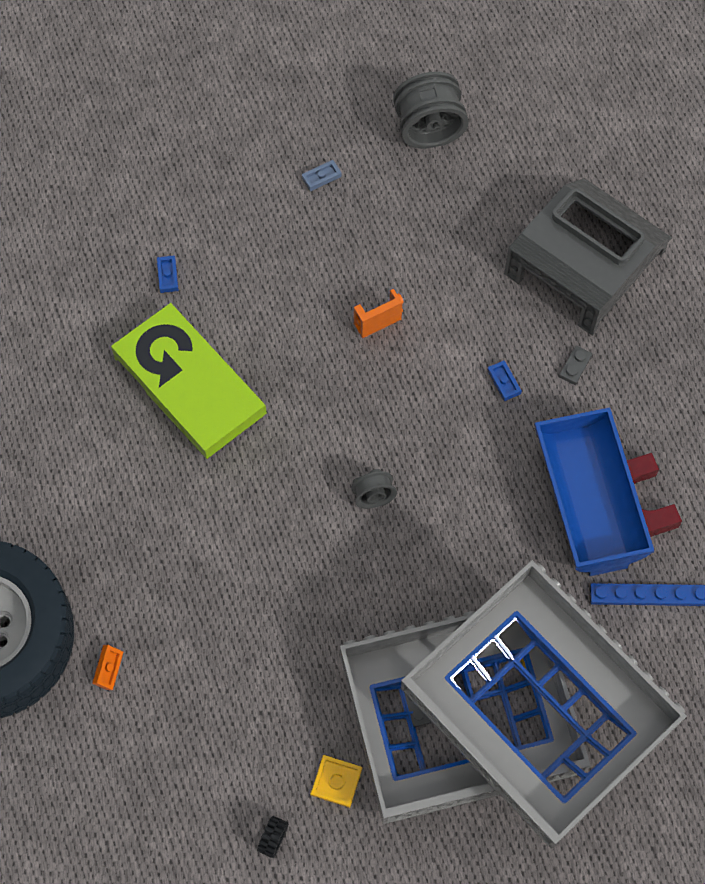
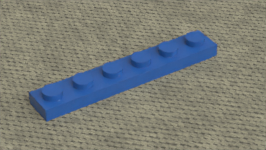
M591 583L590 599L591 604L705 606V585Z

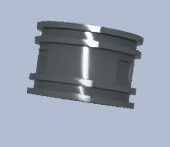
M426 72L407 79L396 89L393 95V102L397 115L401 118L400 129L402 137L409 146L420 149L444 146L455 141L466 131L469 120L465 106L460 102L462 94L458 81L453 75L445 72Z

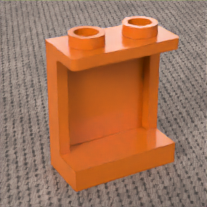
M394 289L390 290V301L373 310L365 312L361 304L354 307V325L362 338L402 319V304L404 301L399 293L397 294Z

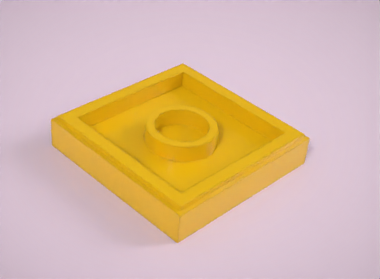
M323 755L310 795L350 808L363 767Z

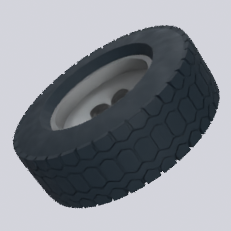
M0 541V642L3 640L7 641L4 647H0V718L13 715V713L17 714L27 709L28 706L31 707L40 700L39 698H43L61 678L60 675L63 674L72 653L74 620L70 603L52 570L30 551L15 544L13 546L12 543ZM10 621L7 627H1L3 622Z

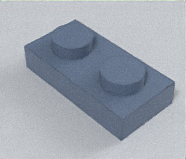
M334 160L302 174V179L310 191L342 177V173Z

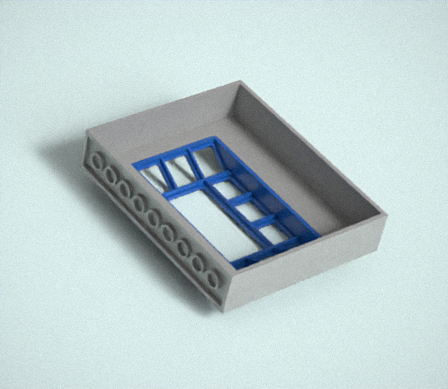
M531 560L401 680V689L552 849L658 746L687 715L679 703H674L669 698V693L663 687H658L653 682V677L647 671H642L637 666V661L631 655L627 656L622 651V646L615 639L611 640L606 635L607 631L600 624L596 625L591 620L592 617L584 608L580 609L575 604L576 600L571 594H565L560 589V583L554 578L551 579L540 563L536 564ZM516 620L531 639V642L516 656H513L500 640L499 635ZM491 642L496 644L508 660V663L493 677L489 676L476 659V656ZM536 646L555 665L540 680H536L519 662ZM469 663L473 665L486 682L471 698H468L453 680ZM513 667L580 735L542 774L474 704ZM558 671H562L578 688V691L563 705H560L543 687ZM583 695L603 714L587 730H584L567 712ZM607 720H610L627 734L611 751H608L591 736ZM584 742H588L604 756L589 773H585L569 759V756ZM562 763L581 778L566 795H562L546 780Z
M475 611L466 612L462 617L458 618L449 616L437 623L435 621H428L420 627L408 626L403 629L404 631L395 632V630L383 633V636L379 637L370 635L358 642L349 640L340 646V658L383 825L500 795L467 759L426 769L415 727H413L410 714H413V711L409 712L405 694L401 689V680L470 618ZM516 620L499 635L500 640L513 656H516L531 642V639ZM491 642L476 656L482 667H492L494 674L500 671L499 664L508 661L494 642ZM537 646L523 657L527 671L536 680H540L555 666ZM471 663L458 673L462 676L468 698L474 695L468 672L476 669ZM558 671L543 687L560 705H563L570 699L564 675L562 671ZM501 678L497 682L498 689L487 691L479 700L501 696L515 747L542 774L580 735L533 686L532 690L537 708L514 716L507 694L531 684L527 680L505 686L503 678ZM399 690L404 712L382 714L376 692ZM572 705L567 712L577 721ZM540 715L546 738L522 745L516 723ZM406 719L412 741L390 744L384 721ZM583 743L569 756V759L586 773L591 765ZM414 749L420 771L398 775L392 751ZM562 763L546 780L550 783L577 776V774Z

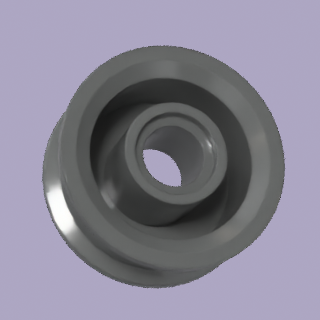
M374 469L368 474L355 478L351 489L357 496L355 499L356 505L363 509H371L391 502L397 495L396 488L392 486V475L380 469Z

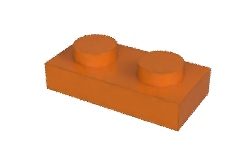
M103 645L92 684L106 690H113L123 651L110 645Z

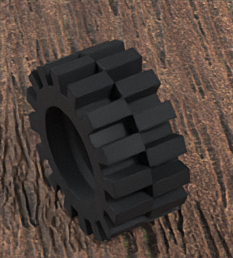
M272 816L262 834L257 851L274 858L285 837L289 825L288 822Z

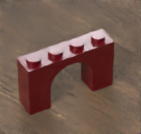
M652 453L627 460L634 484L656 477L659 468ZM675 504L652 511L642 509L650 537L679 528L682 522Z

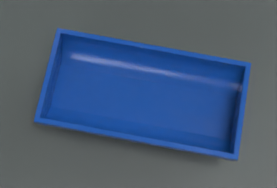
M610 407L536 422L534 424L536 435L538 436L576 571L588 572L589 576L627 569L629 564L654 553L655 550Z

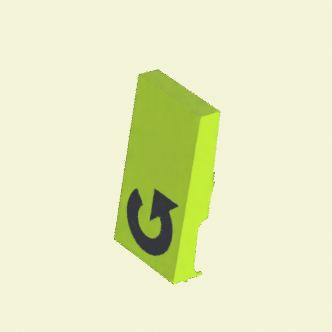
M169 303L111 346L115 360H118L144 388L147 395L206 459L267 414L266 405L172 303Z

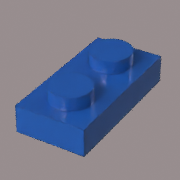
M175 256L157 257L160 293L179 291Z
M505 360L488 367L487 371L504 401L521 394L522 391Z

